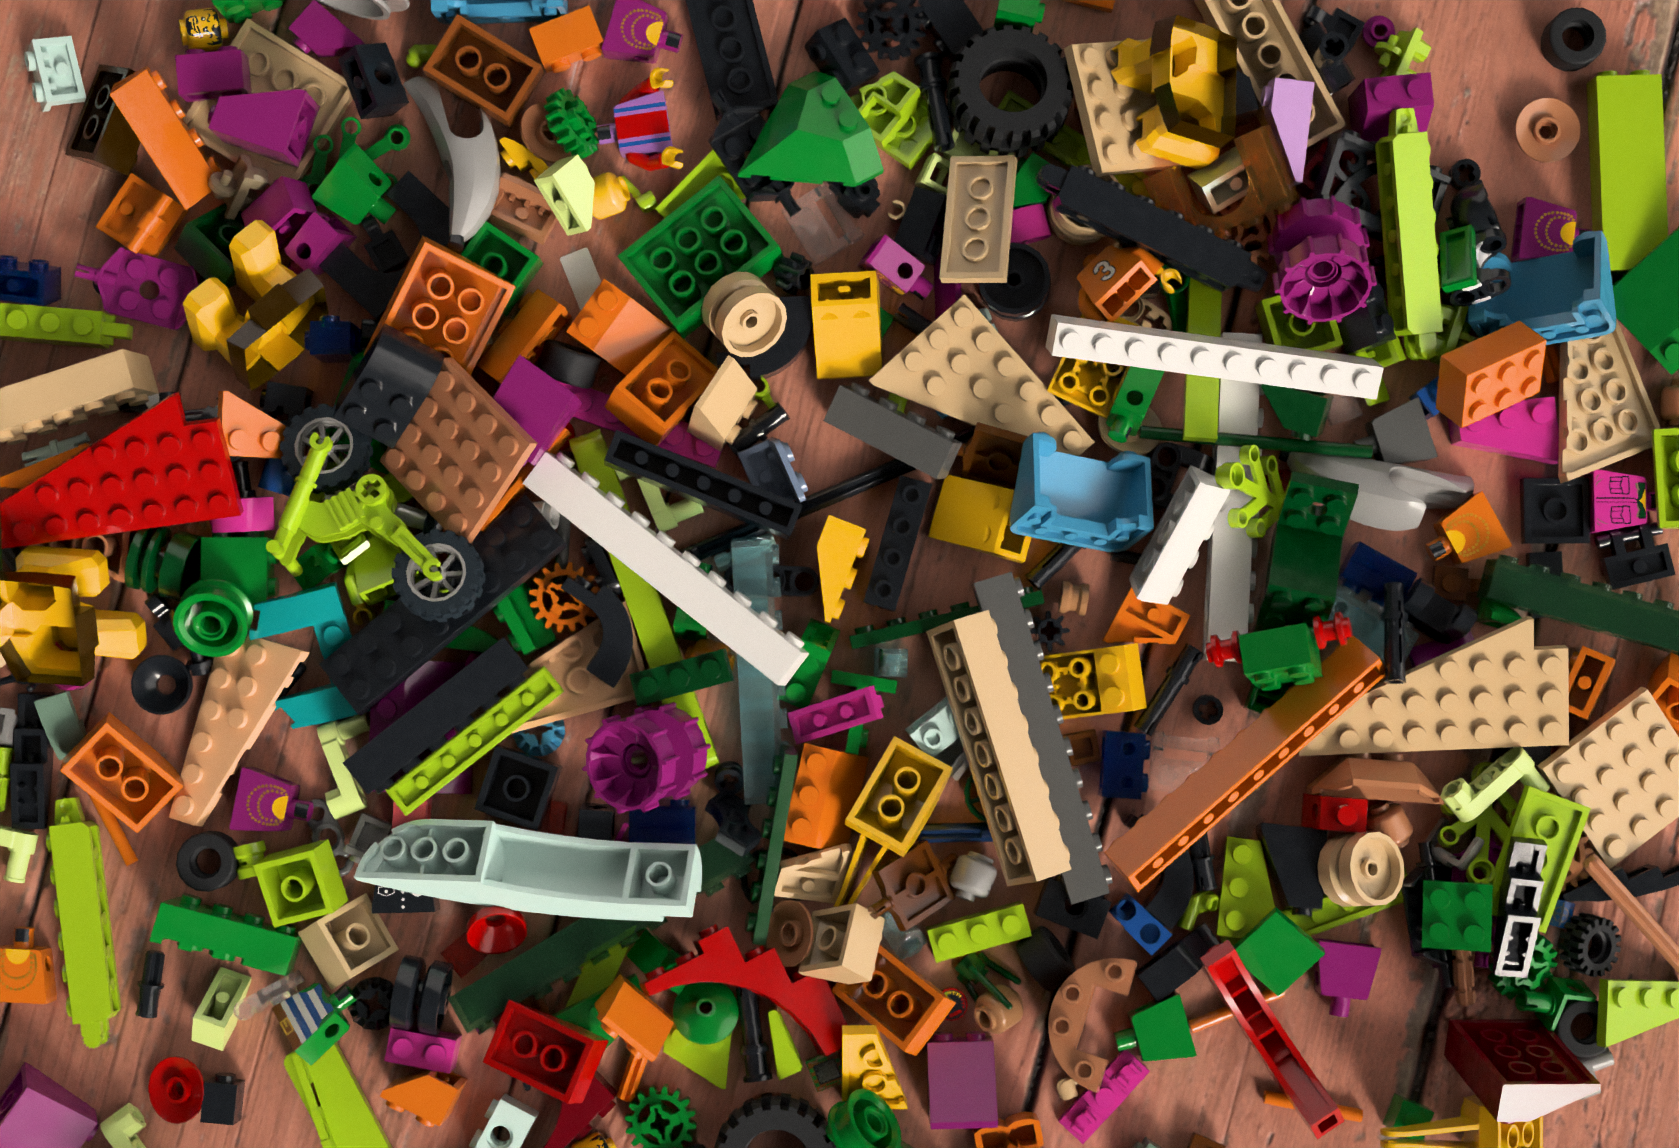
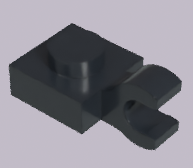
M1312 5L1310 10L1308 9L1302 20L1304 24L1310 27L1323 22L1328 33L1334 31L1344 34L1349 41L1348 53L1352 50L1365 25L1361 20L1339 8H1336L1332 15L1315 5Z
M372 214L361 221L372 240L365 244L364 247L379 272L387 273L410 259L392 229L383 233L379 223Z
M154 593L144 601L148 608L160 618L153 627L173 651H177L184 644L179 640L175 631H173L169 610L172 608L160 594L156 595Z

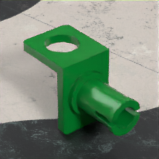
M1549 976L1543 993L1520 989L1517 994L1524 997L1516 996L1515 1005L1519 1011L1535 1012V1015L1546 1029L1554 1031L1568 999L1595 1002L1597 996L1582 980ZM1567 986L1575 987L1583 993L1573 991Z

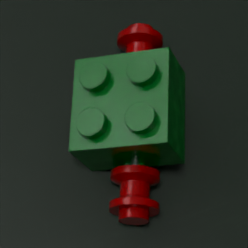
M1335 612L1333 620L1323 621L1320 616H1313V627L1310 628L1306 623L1242 635L1237 630L1232 631L1231 638L1221 640L1217 634L1211 635L1210 642L1206 643V654L1208 661L1214 662L1217 668L1223 667L1224 661L1232 658L1238 664L1243 663L1244 675L1257 688H1261L1263 691L1280 689L1282 687L1281 684L1294 682L1295 685H1307L1315 682L1314 678L1323 677L1319 649H1325L1327 641L1338 640L1341 646L1347 645V638L1352 637L1353 633L1349 617L1343 618L1341 612Z

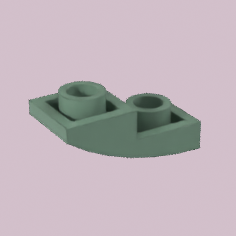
M70 691L60 692L34 701L42 726L59 760H62L87 734L83 719H78Z

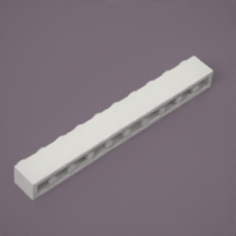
M1051 314L1045 346L1052 356L1368 399H1377L1384 368L1373 358Z
M1223 332L1221 334V338L1262 343V334ZM1219 378L1218 432L1246 435L1258 434V428H1262L1264 421V410L1259 408V395H1264V391L1261 388L1262 384ZM1213 445L1212 458L1214 460L1211 467V475L1215 476L1216 469L1223 463H1241L1239 459L1241 447ZM1243 465L1245 477L1254 482L1250 466ZM1230 489V502L1223 512H1218L1213 521L1215 523L1214 531L1208 539L1202 653H1204L1202 660L1207 661L1206 643L1210 642L1211 635L1217 634L1221 640L1231 638L1232 631L1238 630L1240 635L1247 634L1248 623H1253L1254 604H1249L1250 590L1254 591L1256 585V572L1251 571V558H1256L1257 538L1248 537L1246 527L1231 528L1228 524V512L1230 509L1242 508L1252 499V497L1238 489ZM1259 511L1252 518H1259ZM1234 658L1225 660V662H1237Z
M549 452L544 453L522 484L775 684L786 686L809 655L802 648L805 643L790 631L785 635L776 628L779 622L764 611L760 614L750 607L753 602L739 591L733 594L724 586L727 583L725 579L712 570L706 573L699 567L701 561L690 552L685 550L682 554L673 546L676 543L674 539L663 531L655 533L648 527L651 522L639 512L634 511L631 514L623 508L625 504L623 499L611 491L607 494L598 488L600 482L585 471L582 475L573 468L576 463L561 452L557 455Z

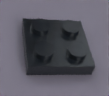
M1559 478L1520 479L1521 544L1590 543L1589 478H1575L1564 483H1560Z

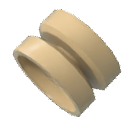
M734 272L718 280L711 286L704 297L701 310L703 322L730 353L739 357H753L767 351L780 338L787 320L786 308L781 300L758 276L749 272Z
M1381 832L1335 835L1323 846L1317 865L1319 882L1324 893L1333 903L1342 907L1387 905L1397 897L1402 888L1405 874L1404 862L1398 846L1389 836Z

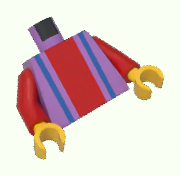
M654 68L650 73V77L637 84L619 100L618 105L613 107L615 123L597 125L600 145L618 142L621 156L626 158L630 164L646 171H656L668 168L669 166L676 169L683 167V163L674 161L675 156L678 153H683V150L672 145L664 91H659L660 88H671L673 86V80L662 81L663 74L669 71L668 68Z

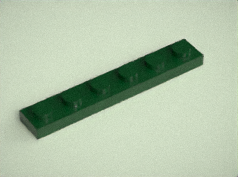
M1032 586L1023 588L1025 596L1020 597L1023 609L1045 603L1042 590L1034 592ZM968 601L951 605V612L938 615L937 609L918 613L919 620L906 623L905 617L886 621L887 627L874 630L873 624L855 628V635L849 636L851 647L854 650L925 633L950 621L979 613V607H970Z
M781 745L779 755L773 756L772 774L775 775L774 787H768L766 806L770 807L769 817L763 818L761 838H765L763 850L758 849L756 869L759 870L758 881L752 882L750 900L754 901L753 911L747 912L745 920V932H749L752 944L766 945L798 759L794 746Z

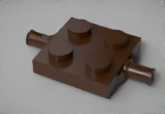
M977 422L973 436L968 440L967 444L962 443L957 454L963 457V469L960 478L1014 490L1023 442L1028 436Z
M923 840L911 846L904 857L897 855L872 871L881 891L882 899L868 907V912H872L870 916L877 919L880 915L889 911L899 931H907L954 900L955 898L948 885L946 873L954 868L957 861L955 859L958 856L955 853H950V855L940 861L934 855L928 840Z

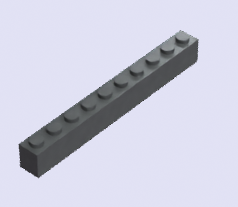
M1008 572L972 584L979 611L989 610L991 618L996 622L998 629L997 638L1001 650L1007 656V669L1011 681L1015 684L1018 691L1017 700L1021 713L1028 722V735L1031 744L1038 753V766L1042 778L1046 781L1049 788L1048 797L1051 807L1059 819V832L1063 843L1067 846L1070 853L1069 863L1072 870L1060 873L1068 902L1072 905L1110 893L1108 884L1113 883L1108 865H1101L1098 852L1103 851L1098 833H1092L1088 820L1093 819L1088 800H1081L1078 788L1083 787V782L1078 768L1072 769L1068 756L1074 755L1068 736L1062 737L1059 724L1064 723L1062 713L1058 704L1052 705L1049 692H1053L1054 688L1049 673H1043L1039 661L1044 660V655L1039 640L1033 642L1030 629L1034 628V622L1029 608L1023 610L1020 597L1025 596L1020 577L1014 578L1012 572Z

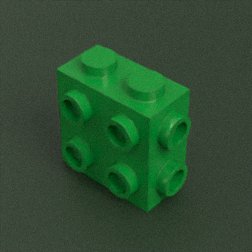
M263 531L244 532V537H232V532H212V537H201V580L221 579L236 584L250 599L253 611H258L254 609L255 603L273 599L279 595V580L274 578V564H278L279 559H276L266 549L267 542L273 539L265 537V532Z

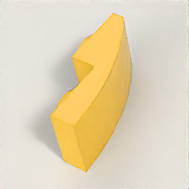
M506 137L499 140L504 148L500 155L511 169L517 166L520 172L523 173L533 166L529 173L536 179L549 168L542 159L536 157L525 146Z

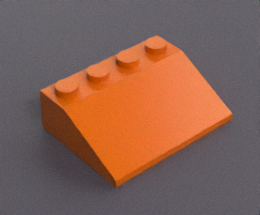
M422 236L364 351V355L385 323L444 354V358H454L471 376L516 286L453 250Z

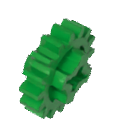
M562 88L546 97L547 104L544 105V108L549 113L545 116L548 120V128L554 133L557 143L564 148V151L566 153L571 152L572 156L578 154L581 160L597 151L598 147L596 144L599 143V140L595 135L597 133L596 121L589 114L587 106L580 100L579 96L573 97L570 89L565 91Z
M1537 934L1527 978L1494 975L1493 963L1488 964V969L1492 972L1488 979L1493 983L1492 986L1509 1000H1512L1515 996L1524 997L1517 994L1520 989L1534 992L1537 987L1544 989L1546 987L1543 982L1545 978L1554 976L1550 972V968L1558 965L1553 959L1558 955L1557 951L1552 948L1553 944L1543 935Z
M664 1084L661 1092H657L654 1085L650 1086L649 1095H646L643 1091L638 1092L637 1096L640 1102H630L629 1107L634 1113H628L625 1116L626 1121L632 1122V1125L626 1128V1134H635L631 1144L635 1146L641 1143L644 1145L643 1148H685L682 1140L691 1142L693 1139V1135L688 1129L692 1130L697 1127V1122L690 1120L691 1117L696 1115V1109H687L686 1107L691 1098L688 1096L681 1100L679 1098L681 1089L679 1088L673 1094L669 1093L668 1084ZM663 1100L673 1103L678 1108L672 1109L664 1104ZM649 1103V1116L639 1120L641 1110ZM657 1111L663 1119H669L665 1126V1132L661 1128L660 1123L654 1124ZM683 1123L680 1134L673 1139V1127ZM645 1134L653 1135L658 1138L659 1142L650 1140Z

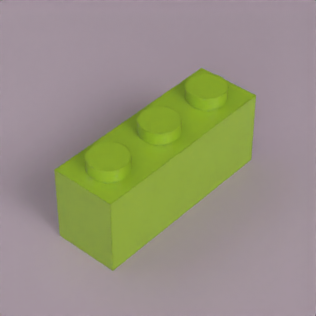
M1020 900L926 927L936 963L1032 936L1024 905Z

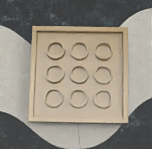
M247 18L230 46L241 49L249 58L251 92L262 93L302 89L307 91L320 106L299 168L224 143L208 128L209 124L207 121L210 108L217 104L218 99L193 102L183 120L189 130L194 127L198 131L207 147L236 164L240 154L249 155L252 166L267 170L268 184L270 186L281 176L301 181L314 162L316 150L313 143L315 138L323 134L331 135L353 98L344 77ZM321 138L318 141V148L320 150L328 139Z
M1121 41L1071 44L1064 48L1092 170L1096 173V177L1188 167L1143 153L1137 146L1136 140L1142 137L1143 122L1136 121V118L1144 111L1158 105L1155 95L1118 84L1111 74V70L1118 67V52L1112 51V48Z
M1642 686L1571 739L1569 745L1562 746L1537 765L1557 796L1591 808L1582 834L1588 836L1589 840L1587 842L1609 869L1679 817V737L1649 690Z

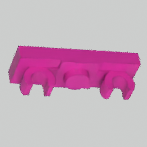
M873 685L787 714L797 745L883 718L881 708H884L881 694H876Z
M1128 1050L1120 1051L1106 1067L1099 1092L1095 1093L1085 1089L1058 1121L1084 1144L1150 1071Z

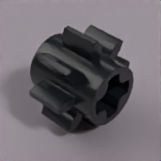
M795 252L791 253L790 259L787 257L779 259L774 267V277L777 280L776 286L783 288V291L792 295H796L798 289L805 291L811 285L810 274H814V270L810 267L812 261L805 259V256Z
M1046 611L1045 620L1034 616L1033 620L1037 626L1036 629L1030 630L1031 634H1036L1040 644H1046L1048 652L1052 651V643L1054 642L1064 646L1065 643L1061 639L1062 633L1070 632V629L1062 628L1060 624L1064 616L1062 615L1056 620L1051 619L1050 611ZM1047 622H1050L1052 628L1057 629V634L1051 636V641L1047 640V636L1040 632L1041 628L1046 627Z

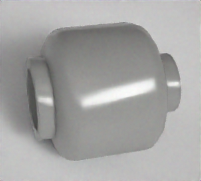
M969 851L968 855L959 856L949 879L951 886L957 889L955 895L974 903L976 897L981 899L987 898L997 876V870L992 865L994 861L973 851Z

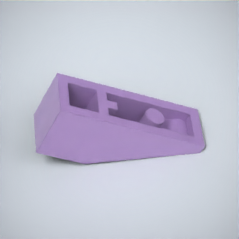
M1275 77L1268 82V86H1264L1262 89L1261 106H1265L1264 116L1289 185L1295 186L1303 182L1315 82Z

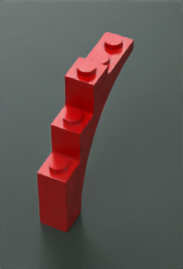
M713 924L699 931L700 938L693 941L698 954L694 955L693 951H689L674 959L677 965L667 970L663 966L657 967L645 974L647 980L639 983L645 996L657 994L674 986L697 982H719L748 989L767 998L789 1014L806 1033L820 1056H828L842 1048V1025H848L826 980L802 975L797 970L791 974L793 980L790 981L775 948L764 949L763 945L745 953L747 959L744 960L728 926L718 928L717 924Z
M1226 940L1221 944L1212 946L1205 955L1200 957L1210 976L1211 984L1238 1022L1247 1040L1266 1064L1274 1081L1318 1140L1345 1121L1338 1106L1277 1020L1230 941Z

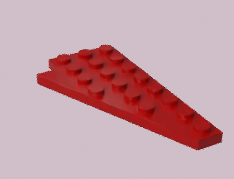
M179 392L169 395L1 500L2 549L241 516L244 510L220 417L187 422Z

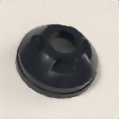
M169 655L151 656L143 660L133 673L131 679L132 695L136 703L147 712L156 715L170 714L182 708L191 697L193 690L192 675L186 665L175 657ZM164 675L172 676L176 682L175 690L168 695L163 694L158 687V682Z

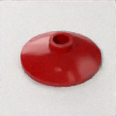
M174 1056L162 1060L155 1066L149 1079L148 1092L150 1102L156 1113L167 1122L180 1124L192 1120L200 1112L204 1096V1080L200 1070L193 1062L184 1057Z

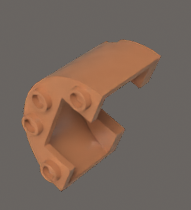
M1107 958L1084 965L1063 982L1050 1008L1048 1033L1057 1061L1075 1082L1095 1093L1100 1090L1108 1060L1077 1050L1096 986L1128 996L1137 969V961L1123 958Z

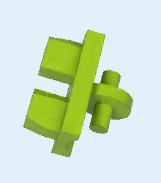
M1413 28L1412 31H1399L1397 36L1391 34L1387 42L1376 43L1374 51L1381 56L1378 66L1383 68L1379 77L1416 74V72L1409 69L1411 61L1413 60L1416 63L1424 62L1431 50V46L1421 39L1424 33L1422 30Z
M1441 304L1444 313V320L1442 322L1443 332H1439L1436 335L1437 353H1435L1433 359H1430V362L1439 365L1441 355L1477 340L1474 336L1469 335L1471 330L1470 324L1464 322L1469 306L1459 307Z

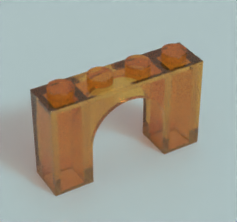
M1271 125L1262 126L1234 139L1248 175V191L1242 204L1228 215H1214L1198 206L1192 197L1180 165L1169 167L1143 179L1150 199L1155 202L1156 207L1164 211L1174 210L1185 217V221L1195 226L1197 224L1207 226L1215 232V236L1221 239L1233 235L1231 228L1240 224L1243 225L1244 229L1263 222L1261 215L1273 211L1274 215L1277 216L1293 209L1292 202L1299 200L1300 197Z

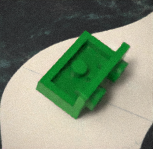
M522 583L493 607L498 620L501 623L506 621L511 630V633L507 636L516 652L521 650L524 655H529L556 640L552 628H545L547 619H535L536 614L540 610L539 608H530V603L537 600L529 595L531 589L527 583Z

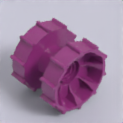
M1334 195L1330 196L1329 199L1305 200V198H1301L1300 203L1290 207L1283 214H1276L1277 222L1273 227L1272 235L1267 236L1269 254L1274 255L1277 266V273L1272 274L1275 293H1280L1285 314L1290 312L1299 318L1305 319L1308 325H1311L1312 322L1337 320L1340 323L1343 317L1353 313L1359 307L1365 308L1367 306L1366 299L1370 294L1371 288L1377 285L1374 266H1369L1366 250L1370 246L1367 229L1361 227L1359 208L1354 207L1352 209L1345 203L1337 201Z
M675 702L654 708L651 704L636 708L634 710L635 715L625 718L615 715L603 719V726L592 737L585 739L588 747L586 766L582 770L587 771L590 783L596 791L594 797L596 799L601 797L607 804L617 808V813L621 814L636 809L647 812L659 807L658 801L662 798L673 796L677 800L691 793L690 788L700 778L708 775L705 771V766L707 762V749L711 745L705 742L703 733L697 724L699 721L698 717L692 718L686 712L677 708Z

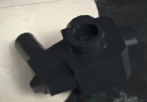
M875 178L856 187L843 186V182L827 181L829 189L838 197L836 202L853 218L859 219L862 215L869 218L881 205L876 200L880 196V190Z

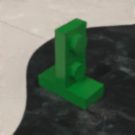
M813 618L810 619L801 637V640L805 643L802 648L809 655L786 686L781 685L776 698L798 708L809 706L841 630Z
M832 670L830 683L856 687V690L874 685L876 691L896 694L898 681ZM863 724L849 728L846 753L858 755L859 748L866 749L869 729H864Z

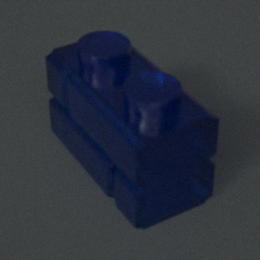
M1359 541L1355 542L1348 552L1345 561L1339 569L1338 578L1343 581L1341 586L1344 589L1359 595L1360 591L1372 597L1370 603L1384 610L1383 584L1389 582L1405 584V599L1418 573Z
M670 799V805H659V807L647 812H642L641 809L629 811V842L697 845V805H690V799Z

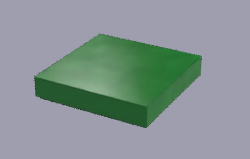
M1277 907L1271 910L1233 946L1245 968L1278 997L1325 955V949Z

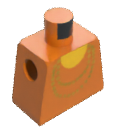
M1483 491L1470 495L1462 504L1453 508L1435 522L1433 526L1439 537L1425 544V549L1434 562L1449 555L1455 565L1512 547Z
M14 927L13 945L0 946V1002L48 1004L57 1000L51 947L34 946V927Z

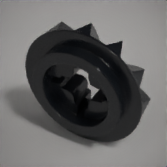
M369 977L357 983L352 989L357 1000L347 1008L350 1011L353 1022L362 1026L363 1029L377 1031L389 1026L390 1005L394 985L381 977ZM377 991H379L378 1003L387 1009H376L369 1016L370 1006L363 1000L372 999L377 994Z

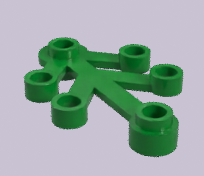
M354 117L345 118L341 124L343 137L338 161L355 143L356 136L361 132V123ZM350 120L355 121L358 126L357 131L352 134L348 133L345 129V124ZM391 125L385 131L384 138L364 150V152L374 161L391 149L395 151L403 150L410 143V132L403 125ZM395 131L401 132L404 136L403 142L400 144H395L391 140V134ZM319 135L314 140L313 146L316 152L312 172L301 180L306 182L308 189L311 184H318L320 186L327 177L325 175L327 156L334 148V142L328 135ZM321 138H326L330 142V147L326 151L318 148V141ZM385 173L386 176L393 178L395 186L398 182L396 176L391 173ZM313 199L315 206L322 205Z

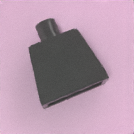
M1419 397L1365 423L1368 436L1353 440L1352 444L1372 445V455L1375 456V460L1399 465L1428 461L1438 457Z

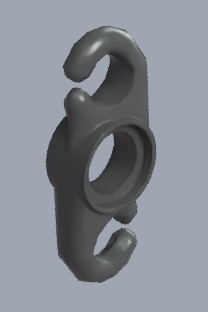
M323 799L309 801L313 802L314 808L321 807L324 810V817L321 820L311 818L310 821H307L313 833L312 843L320 841L322 830L330 828L337 834V842L331 847L334 857L337 855L348 857L349 854L343 851L345 847L344 831L340 827L338 820H335L330 813L326 801ZM347 859L345 866L340 869L338 868L341 877L347 875L352 870L353 861Z

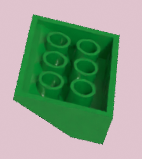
M718 175L617 257L664 317L684 339L704 323L701 311L704 297L712 285L722 277L734 272H749L761 278L774 268L777 261L784 257L777 242L722 177Z
M1679 227L1613 284L1616 318L1671 375L1679 369Z

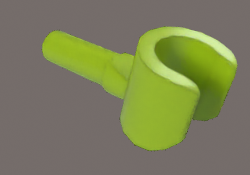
M624 175L622 176L629 192L635 198L643 213H649L658 206L651 190L641 195L640 191Z
M762 377L760 379L765 385V389L762 392H756L755 398L762 400L770 409L776 404L770 395V386L767 380Z

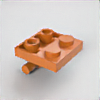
M131 173L95 227L134 253L157 258L189 210H185L182 205Z

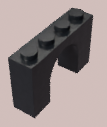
M408 171L386 195L416 223L420 233V240L422 236H425L449 248V207ZM342 242L319 265L377 320L381 319L406 269L405 267L402 270L391 273L375 271L362 262Z

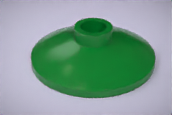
M719 982L688 984L677 995L673 1005V1019L677 1030L687 1040L700 1045H711L724 1040L734 1030L738 1021L739 1008L737 999L726 985ZM702 1004H709L712 1010L704 1014L699 1008Z

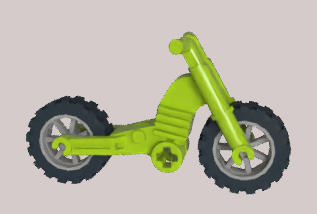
M318 404L317 408L308 407L303 410L304 413L300 416H294L290 427H286L283 432L285 438L280 443V450L283 453V456H281L282 462L294 479L295 485L278 522L279 527L275 537L266 544L267 551L276 559H279L280 563L286 567L292 576L297 577L302 574L303 568L296 560V557L307 536L315 542L328 543L343 539L350 540L361 532L369 531L401 552V554L397 553L394 559L396 565L395 568H392L393 588L401 602L414 615L421 616L422 619L427 621L437 620L438 622H446L447 618L453 617L457 619L463 616L462 612L466 609L470 611L475 606L474 601L476 598H480L483 589L481 587L485 583L486 578L483 572L484 564L469 541L463 536L456 535L453 531L446 530V532H441L439 529L430 530V533L427 534L421 532L415 535V537L413 536L406 524L394 514L397 508V498L383 478L376 474H367L362 477L364 471L368 472L371 465L369 459L373 457L372 438L334 419L333 415L336 404H334V407L328 404ZM335 428L337 431L330 438L327 436L325 429ZM344 433H346L350 444L336 445ZM306 445L311 446L307 456L304 457ZM341 452H348V455L345 459L344 455ZM355 482L356 488L355 491H352L350 485ZM341 490L338 495H334L336 494L335 491ZM326 495H334L331 499L325 500ZM437 554H450L443 565H441ZM456 559L460 561L462 571H447ZM420 571L427 578L415 584L416 572ZM450 578H461V582L456 589L449 584ZM433 584L430 598L419 592V590ZM439 592H450L447 596L438 598Z

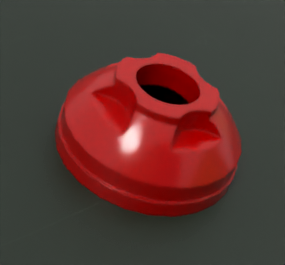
M486 906L469 919L466 931L467 941L473 949L481 953L501 954L509 952L520 946L527 936L525 918L521 912L499 906ZM494 915H504L503 918L497 921L486 919Z

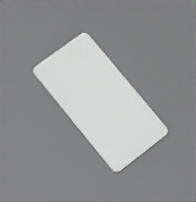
M588 248L580 249L560 258L580 310H582L601 283Z

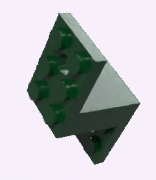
M1292 471L1272 534L1264 595L1252 633L1306 623L1310 628L1313 627V616H1320L1323 621H1328L1336 599L1343 536L1358 495L1359 484ZM1314 502H1318V503H1322V504H1324V505H1323V506H1316V505H1313V503H1314Z

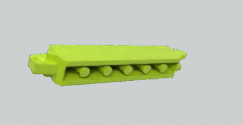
M1401 108L1390 113L1388 136L1380 138L1375 144L1389 315L1394 322L1395 335H1404L1406 356L1414 361L1419 359L1430 360L1437 353L1436 332H1443L1442 322L1444 320L1440 300L1441 278L1438 274L1437 262L1439 248L1436 242L1434 225L1436 213L1433 208L1432 199L1433 178L1430 174L1429 161L1431 147L1428 142L1427 132H1419L1414 108Z
M0 303V340L109 349V346H113L114 339L132 340L133 326L115 323L116 316L109 315L103 311Z
M79 797L55 800V825L49 826V833L46 835V846L48 851L52 852L53 866L50 868V879L52 884L56 885L57 898L54 901V911L56 917L60 918L61 924L58 944L60 950L64 951L65 957L62 977L64 983L68 984L69 990L66 1010L68 1016L72 1017L73 1025L80 1024L83 1044L94 1049L105 1044L108 1038H110L109 1019L116 1016L120 1011L121 1002L99 825L92 820L85 821Z

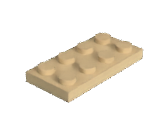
M1015 155L951 156L939 276L942 283H1007L1017 170Z

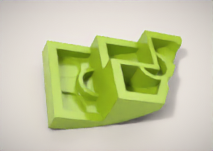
M893 71L881 77L878 82L860 88L858 94L850 97L870 126L876 146L912 170L933 144L927 105L921 95L920 88Z

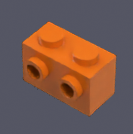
M1582 646L1580 652L1574 651L1568 663V668L1571 670L1569 674L1570 714L1588 722L1590 721L1616 664L1614 658Z

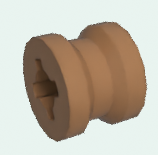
M1062 581L1058 613L1074 611L1079 616H1085L1089 599V584L1082 583L1079 586H1075L1070 581Z

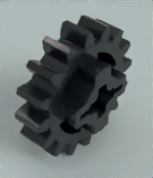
M865 0L863 4L867 11L858 12V16L864 19V22L857 26V30H864L865 33L860 42H869L870 45L867 51L869 53H876L878 51V59H887L889 56L890 61L899 60L900 55L902 57L911 56L910 48L919 49L921 47L916 40L917 37H926V33L920 30V25L926 24L927 19H920L919 17L924 7H915L914 3L916 0ZM889 2L897 4L891 9L883 6ZM892 40L901 43L895 47L886 45L888 42H892Z

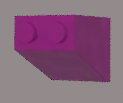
M1431 72L1364 78L1348 97L1351 130L1358 132L1361 135L1360 138L1365 141L1378 142L1380 138L1388 136L1389 115L1393 110L1414 108L1419 132H1427L1434 107Z
M302 89L221 96L217 104L210 108L207 119L208 128L226 144L299 168L320 106L307 91Z
M521 355L518 356L493 397L538 443L523 466L527 462L536 466L582 404L574 393Z
M983 1031L966 1032V1037H953L951 1032L934 1033L933 1038H930L926 1043L928 1120L930 1129L998 1128L994 1041L992 1036L986 1037V1032Z
M26 1062L21 1066L0 1097V1148H81L85 1141L89 1142L92 1140L98 1130L99 1124H97V1115L94 1108Z

